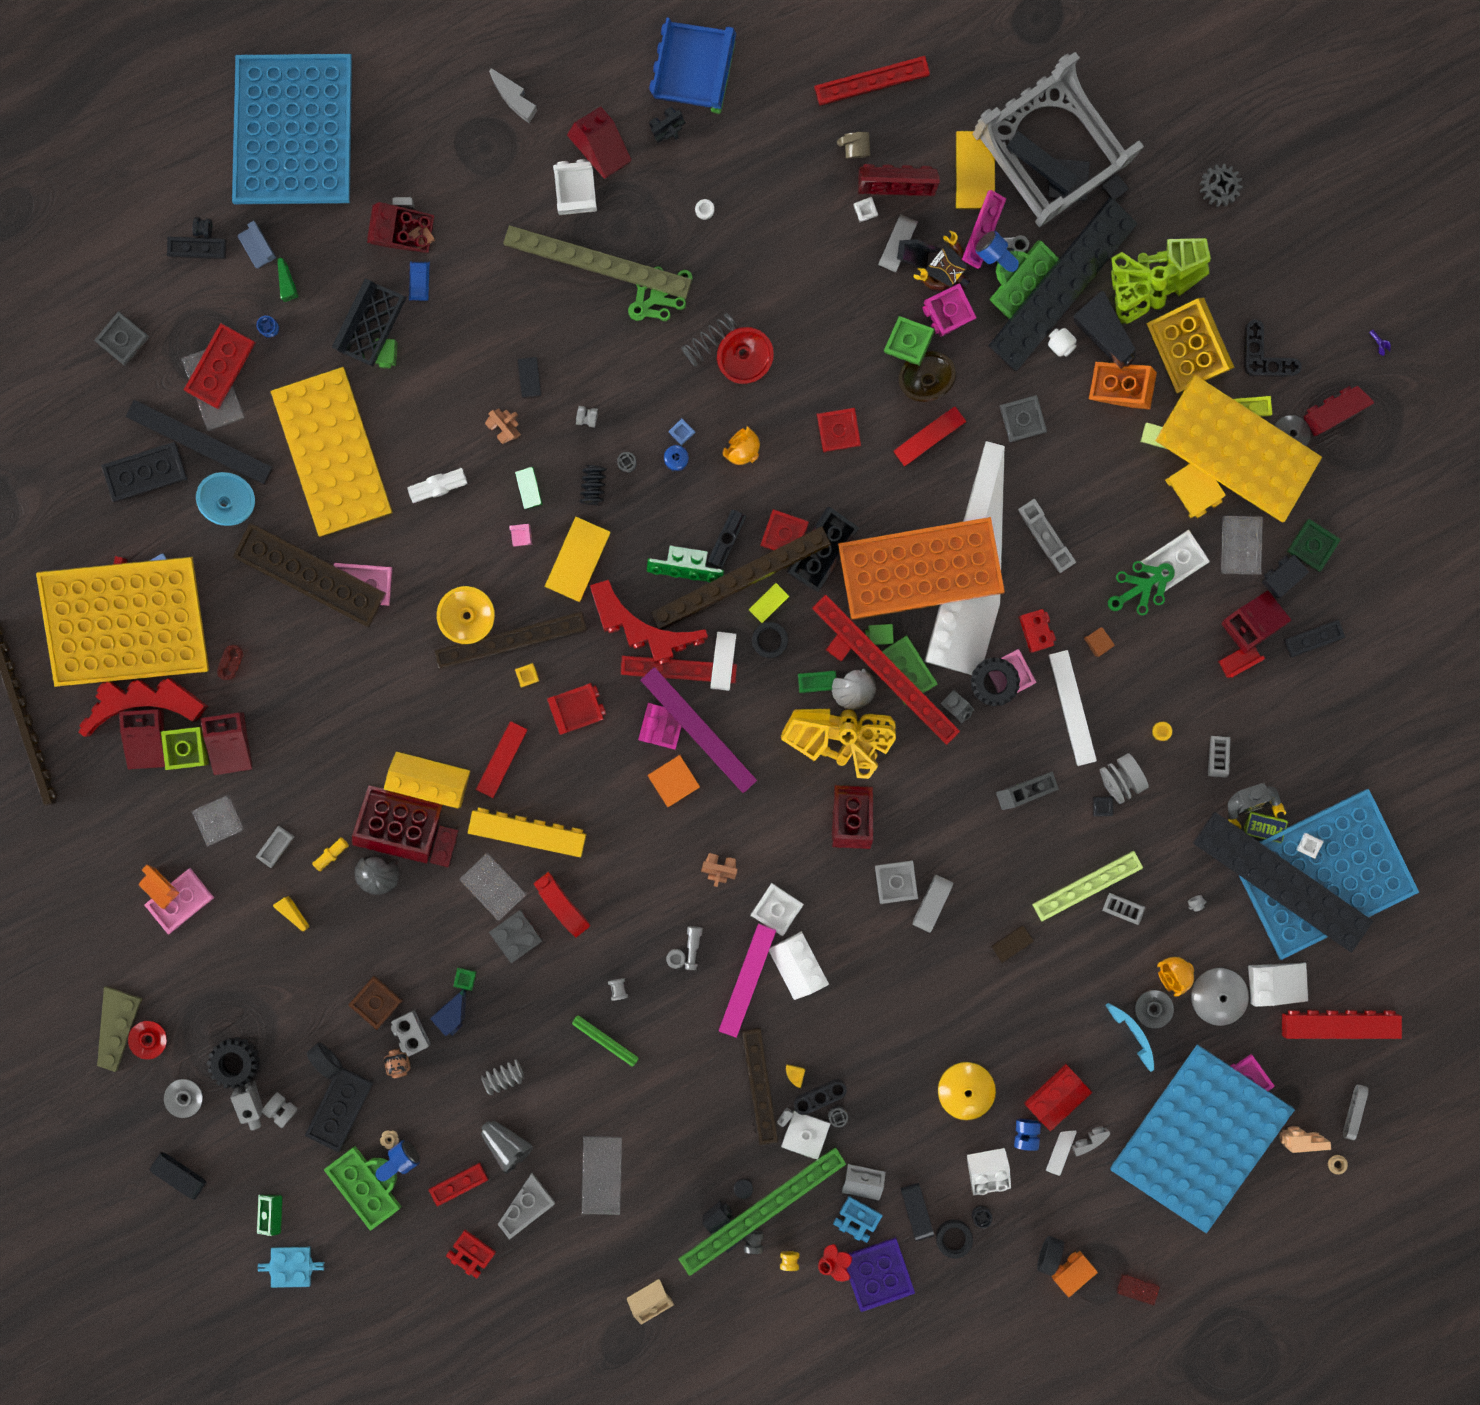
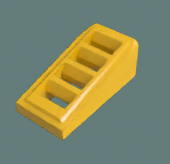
M290 896L284 897L273 905L275 909L300 930L305 931L310 928Z

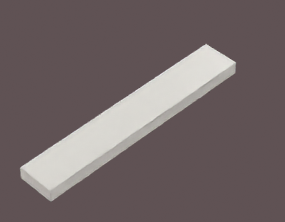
M1068 650L1050 654L1048 656L1077 766L1095 762L1097 760Z

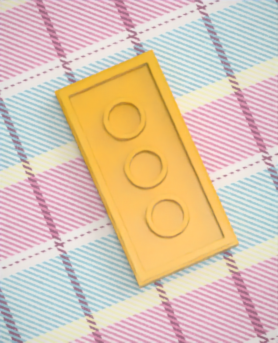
M956 131V209H981L987 192L989 190L995 191V158L981 139H975L972 135L974 131Z
M575 517L545 587L580 602L611 532Z

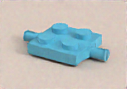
M272 1247L270 1263H258V1272L269 1271L271 1275V1288L310 1287L313 1270H324V1262L313 1263L311 1247Z

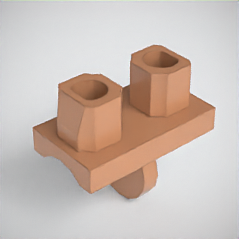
M498 408L489 413L490 417L485 424L491 430L498 426L500 427L502 432L497 435V438L502 444L517 439L521 435L516 429L519 425L515 420L518 417L516 412L510 414L508 410L502 412Z
M709 853L706 862H703L701 872L709 873L708 879L715 881L714 886L718 887V883H726L727 878L735 879L737 873L736 859L726 858L724 866L718 865L719 856Z

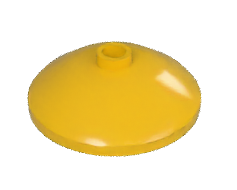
M463 586L452 589L444 595L437 608V622L440 630L448 639L456 643H476L488 635L494 624L495 611L491 600L484 592L474 587ZM469 612L471 617L466 620L464 614Z
M957 1063L948 1068L939 1081L938 1096L940 1103L950 1115L958 1119L972 1120L981 1117L991 1108L995 1099L996 1089L993 1078L985 1068L976 1063ZM967 1090L972 1092L970 1096H965Z

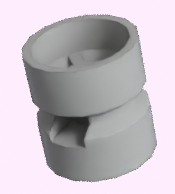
M277 1092L261 1112L268 1118L273 1117L274 1123L283 1128L298 1108L291 1102L286 1103V1098ZM282 1107L285 1111L280 1116L277 1112Z

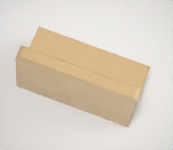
M659 1279L627 1298L633 1316L641 1325L674 1306L672 1299L665 1292Z

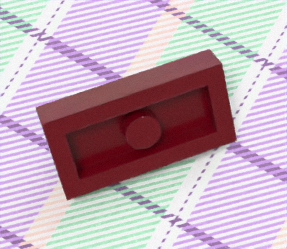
M439 825L430 863L449 867L459 830Z

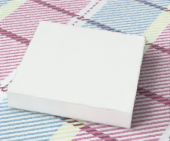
M771 883L751 913V916L764 925L776 929V932L783 936L804 904Z

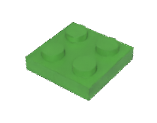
M899 316L884 352L920 366L935 330Z

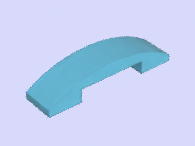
M1106 1004L1107 1009L1116 1022L1121 1023L1125 1020L1143 1048L1137 1053L1146 1068L1150 1072L1153 1071L1154 1060L1152 1050L1143 1031L1121 1009L1112 1004Z

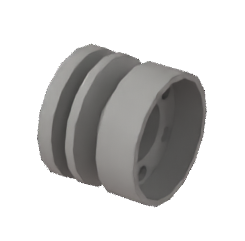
M1129 753L1117 759L1118 769L1112 763L1108 764L1109 771L1105 767L1099 769L1106 789L1119 804L1125 802L1123 794L1127 799L1131 798L1130 788L1136 794L1149 788L1141 768Z

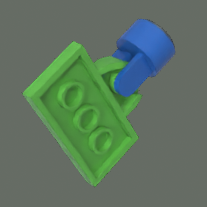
M991 231L979 240L975 252L987 264H992L995 261L998 262L996 274L1001 286L990 298V301L1010 319L1059 258L1039 240L1027 254L1020 251L1009 252L1007 250L1008 242L997 231Z
M403 1140L388 1151L390 1160L372 1158L366 1161L360 1151L354 1146L324 1169L370 1231L402 1207L390 1192L395 1187L397 1172L406 1174L420 1163V1156L417 1150L408 1141Z

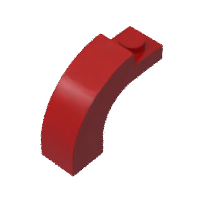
M549 872L533 883L549 909L575 938L591 926L583 913L568 899Z

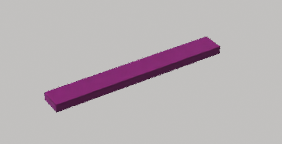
M655 667L640 679L646 688L742 793L757 781Z

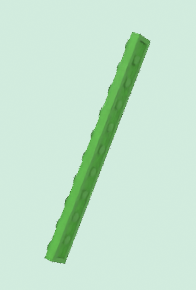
M836 1148L830 1150L678 1258L688 1275L694 1274L846 1165Z

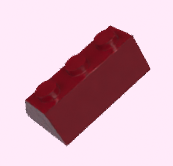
M1348 386L1339 391L1341 393L1340 396L1335 398L1332 395L1323 400L1324 405L1318 408L1315 405L1306 410L1308 414L1303 416L1313 436H1316L1374 404L1373 400L1358 386L1354 388Z

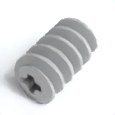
M515 1059V1066L508 1062L507 1069L500 1065V1072L493 1068V1075L489 1071H486L485 1078L481 1075L484 1087L490 1096L493 1095L494 1090L499 1093L501 1087L506 1090L508 1089V1084L514 1087L515 1081L521 1084L522 1078L525 1079L517 1059Z

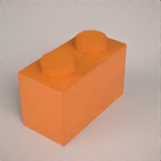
M1081 1251L1072 1253L1068 1257V1261L1063 1266L1059 1265L1056 1273L1052 1276L1053 1280L1068 1297L1073 1295L1098 1273Z

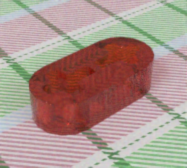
M229 645L224 650L217 669V674L221 679L231 680L235 677L243 657L241 647ZM234 649H236V653H238V656L233 657L231 662L230 659L232 655L229 654V651H233ZM228 664H230L229 671H231V674L225 677L222 669L227 668Z

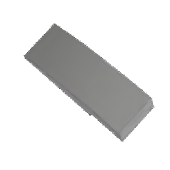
M491 68L489 71L491 78L501 97L518 116L530 123L537 112L536 105L523 98L525 91L522 87Z

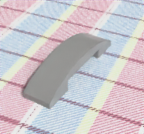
M1035 498L1018 509L1032 535L1059 573L1076 563L1067 547L1062 544L1045 518V514Z

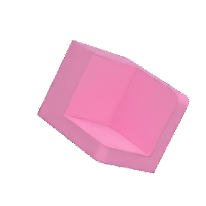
M529 524L509 526L513 547L533 545L531 526Z

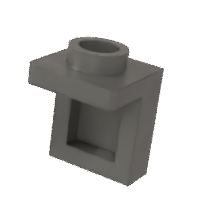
M954 690L941 703L960 723L968 720L974 711L970 703Z

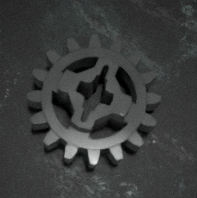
M1216 164L1213 169L1209 168L1207 170L1208 174L1204 173L1202 175L1204 180L1199 185L1204 186V188L1200 190V193L1206 194L1203 199L1209 198L1210 205L1216 202V207H1219L1221 203L1225 207L1228 205V201L1233 203L1235 201L1234 197L1240 195L1238 190H1241L1243 186L1238 185V183L1242 181V178L1236 177L1239 172L1233 173L1232 166L1226 169V164H1223L1221 168ZM1212 176H1214V177H1213V181H1214V182L1211 183V184H1209L1210 178H1211ZM1233 187L1231 194L1228 196V189Z

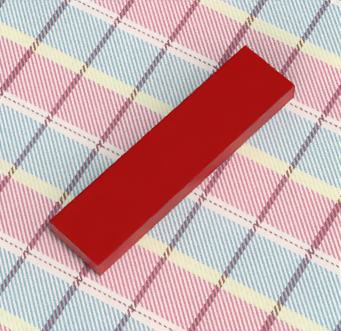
M510 721L476 790L494 798L528 729Z

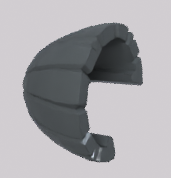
M362 857L358 861L357 866H355L354 876L357 884L360 885L363 891L373 895L388 893L396 887L400 872L395 860L386 864L379 857L368 859Z

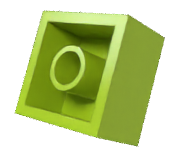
M202 727L161 732L165 770L209 765Z

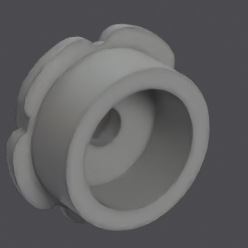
M1202 895L1195 896L1188 900V908L1193 909L1195 912L1200 911L1205 907L1206 900L1203 899Z

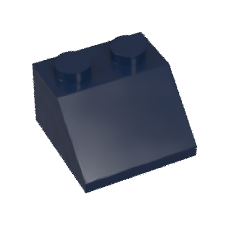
M465 989L459 992L430 1018L445 1036L449 1033L451 1035L455 1034L463 1026L461 1022L465 1019L467 992Z

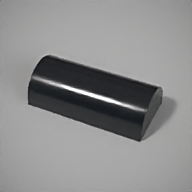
M831 507L826 508L812 530L823 527L831 545L790 565L786 571L793 578L816 592L820 591L840 559L838 543L850 542L859 529L857 525Z

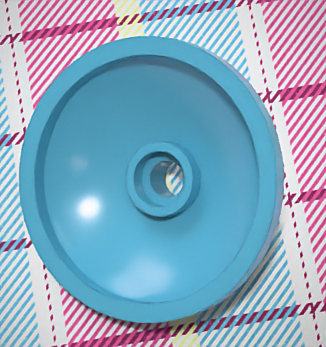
M220 472L209 475L199 484L196 492V503L200 512L211 522L232 526L242 523L251 515L255 506V495L251 486L243 478L232 473Z

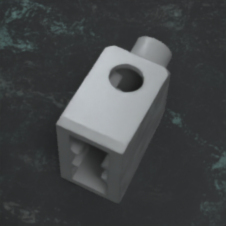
M255 1080L244 1086L235 1088L230 1097L240 1123L248 1122L250 1130H255L262 1126L259 1118L261 1117L263 1106Z

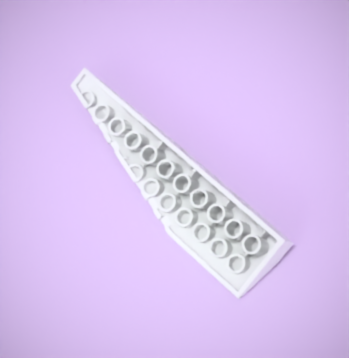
M986 441L963 522L991 517L1001 569L1005 446ZM1000 594L941 604L924 662L972 675L976 666L985 659L1000 606Z

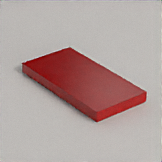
M220 323L186 384L184 391L219 410L256 342Z

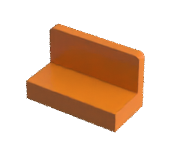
M146 865L142 869L146 876L141 880L139 886L160 908L165 909L179 892L156 868Z

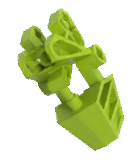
M1167 239L1166 251L1157 252V254L1150 256L1146 253H1140L1138 255V262L1123 252L1112 257L1113 270L1111 271L1113 290L1116 292V315L1120 322L1125 324L1131 323L1146 314L1150 306L1154 309L1163 308L1166 304L1167 295L1175 292L1179 297L1209 274L1208 263L1211 261L1207 239ZM1118 259H1124L1126 265L1118 266L1115 262ZM1166 262V267L1156 266L1150 270L1149 264ZM1142 301L1147 303L1145 308L1137 307ZM1122 312H1125V313H1128V312H1129V316H1128V317H1126L1125 315L1122 316Z

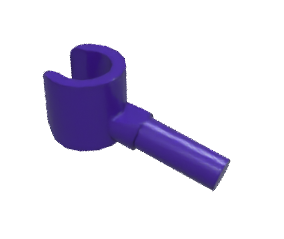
M1371 330L1369 333L1379 345L1378 352L1384 356V348L1390 352L1391 344L1389 341L1380 339L1376 332Z

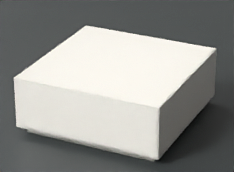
M872 197L853 204L860 223L878 216Z
M1304 833L1296 850L1315 859L1323 841Z

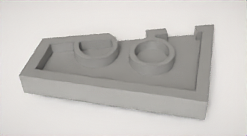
M531 1173L498 1223V1226L509 1240L556 1203L533 1173Z

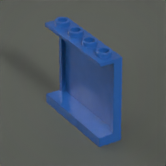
M666 18V23L662 25L661 29L663 37L662 42H659L657 48L659 57L658 61L654 63L653 70L655 76L654 80L650 82V92L655 99L721 109L737 35L734 28L726 27L725 30L675 23L671 22L670 18Z

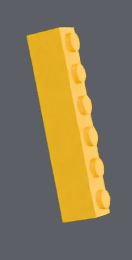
M479 807L478 810L472 811L468 834L582 857L587 835L583 833V829L572 827L571 830H566L564 825L554 823L553 826H547L545 821L534 819V823L528 822L526 817L516 815L514 819L508 817L507 813L498 811L495 815L489 813L488 809Z

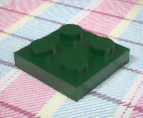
M1307 519L1287 552L1295 555L1299 560L1316 571L1321 572L1341 539L1312 520Z

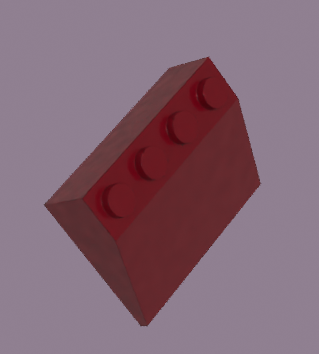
M864 164L863 167L859 168L858 194L935 196L940 184V178L937 169H932L931 166H921V169L913 168L911 165L894 168L893 165L875 167L873 164Z
M368 785L352 834V845L427 864L443 805Z

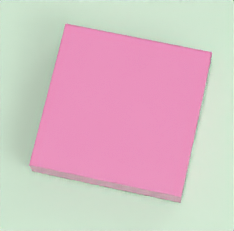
M1019 649L1001 658L1012 663L1019 673L1020 688L1017 693L1037 683ZM997 670L990 671L988 675L997 692L1003 691L1007 684L1005 675Z

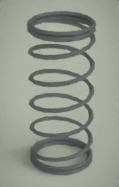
M725 313L724 317L728 322L729 326L722 320L717 319V325L721 333L715 327L709 325V331L714 341L706 333L701 332L700 335L705 346L696 338L692 339L693 345L697 353L686 344H684V346L681 347L686 357L695 367L698 366V363L696 359L693 357V355L690 353V351L686 348V346L691 351H693L701 361H704V359L698 351L694 343V340L697 341L710 355H712L710 349L708 348L702 336V333L706 337H708L718 348L719 344L713 336L710 327L713 328L723 339L725 337V334L723 333L718 321L723 323L730 331L739 328L728 313Z

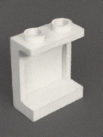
M580 159L576 163L561 161L557 165H553L558 214L596 212L592 164L587 159Z

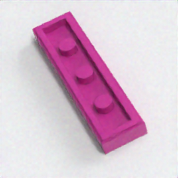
M993 190L987 192L962 258L964 262L976 269L980 268L983 259L975 252L976 245L985 234L995 230L1006 198Z

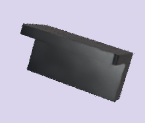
M918 239L899 240L897 260L918 268H927L928 254L939 253L940 248Z

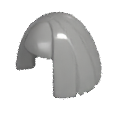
M854 670L848 673L844 679H834L832 695L840 706L851 710L860 709L869 704L874 698L876 682L867 670Z

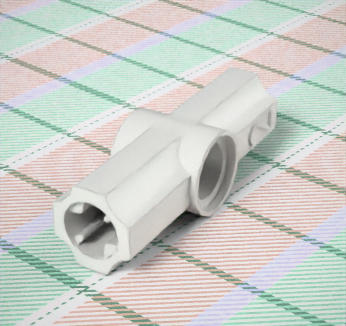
M460 468L446 474L431 476L426 481L407 488L412 502L416 503L430 497L442 496L447 494L449 490L468 483L463 469Z

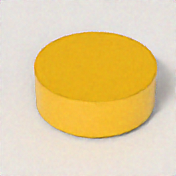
M1158 722L1153 726L1152 734L1159 741L1168 740L1172 735V727L1167 722Z

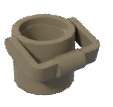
M869 132L848 133L837 140L839 147L845 145L846 158H865L871 156Z

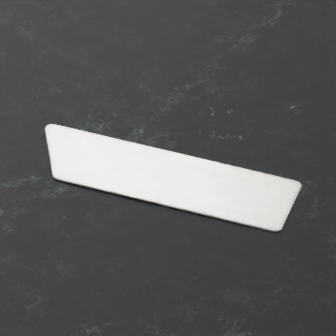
M1076 1131L1060 1132L1046 1171L1058 1176L1061 1175Z

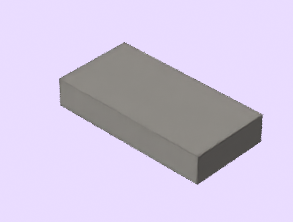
M278 826L256 855V858L272 868L294 839V836L281 826Z

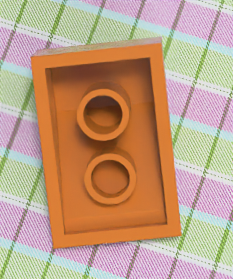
M1095 362L1089 399L1130 408L1150 409L1157 372L1151 366L1129 365L1120 369L1115 363Z

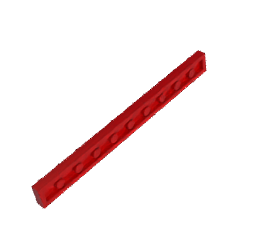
M824 595L812 607L832 630L946 745L960 732L827 595Z

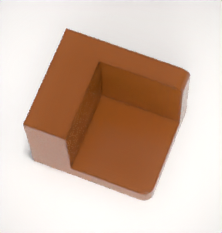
M1102 627L1084 637L1085 642L1096 657L1101 656L1115 646Z

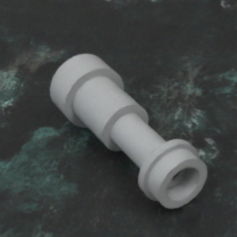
M687 927V948H689L688 962L684 964L685 969L696 970L698 966L695 960L696 951L699 949L700 936H702V927Z

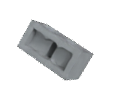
M415 1010L391 1022L393 1034L395 1036L398 1035L400 1039V1049L408 1057L431 1045ZM401 1021H408L410 1029L404 1030L401 1027ZM410 1038L417 1039V1047H412L409 1044Z

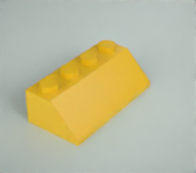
M396 752L388 770L384 790L459 809L462 806L470 770Z

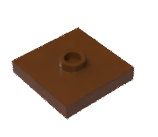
M374 975L349 1003V1006L378 1030L403 1000Z

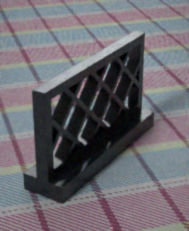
M365 278L332 348L341 354L374 367L407 297ZM380 290L383 292L384 298L376 301L375 297ZM395 297L399 298L397 304L391 307L389 300ZM385 302L387 310L379 313L378 305ZM374 308L375 315L367 318L369 310ZM389 314L390 319L388 323L382 325L381 317ZM377 320L379 327L371 330L369 323ZM365 325L367 332L359 336L360 328ZM380 332V339L374 342L372 335ZM368 337L370 344L362 348L361 340ZM357 342L359 350L352 353L349 352L352 345ZM372 349L373 353L370 360L365 359L364 352Z

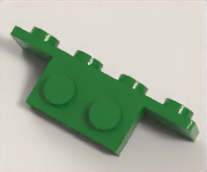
M670 546L667 561L649 558L647 562V572L655 575H668L674 578L681 577L710 583L724 574V570L705 567L708 551Z

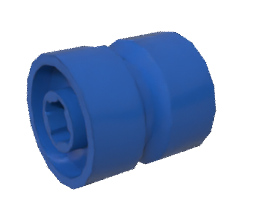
M1017 1119L1016 1131L1018 1135L1015 1136L1014 1147L1030 1151L1039 1150L1040 1138L1037 1135L1041 1131V1122L1031 1119Z

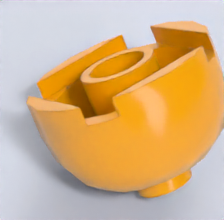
M746 426V430L744 428L740 429L729 440L730 447L728 449L725 447L723 450V456L733 464L744 465L749 462L753 463L759 456L760 441L755 432Z
M1169 957L1159 962L1157 968L1160 967L1161 969L1158 972L1159 978L1168 991L1173 990L1175 992L1174 996H1180L1192 987L1194 983V968L1191 963L1180 957Z

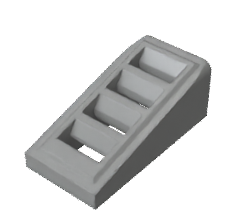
M1211 736L1208 776L1227 777L1230 765V737ZM1215 743L1225 744V747L1215 746ZM1215 751H1222V752H1225V753H1224V754H1215ZM1214 759H1223L1224 762H1214ZM1214 767H1223V770L1214 769Z
M1109 893L1102 911L1139 925L1146 907ZM1113 899H1116L1117 901L1114 906V909L1111 910L1110 906L1112 904ZM1120 902H1123L1124 905L1119 913L1117 912ZM1130 905V911L1128 916L1124 915L1127 906ZM1135 908H1138L1135 919L1131 918Z

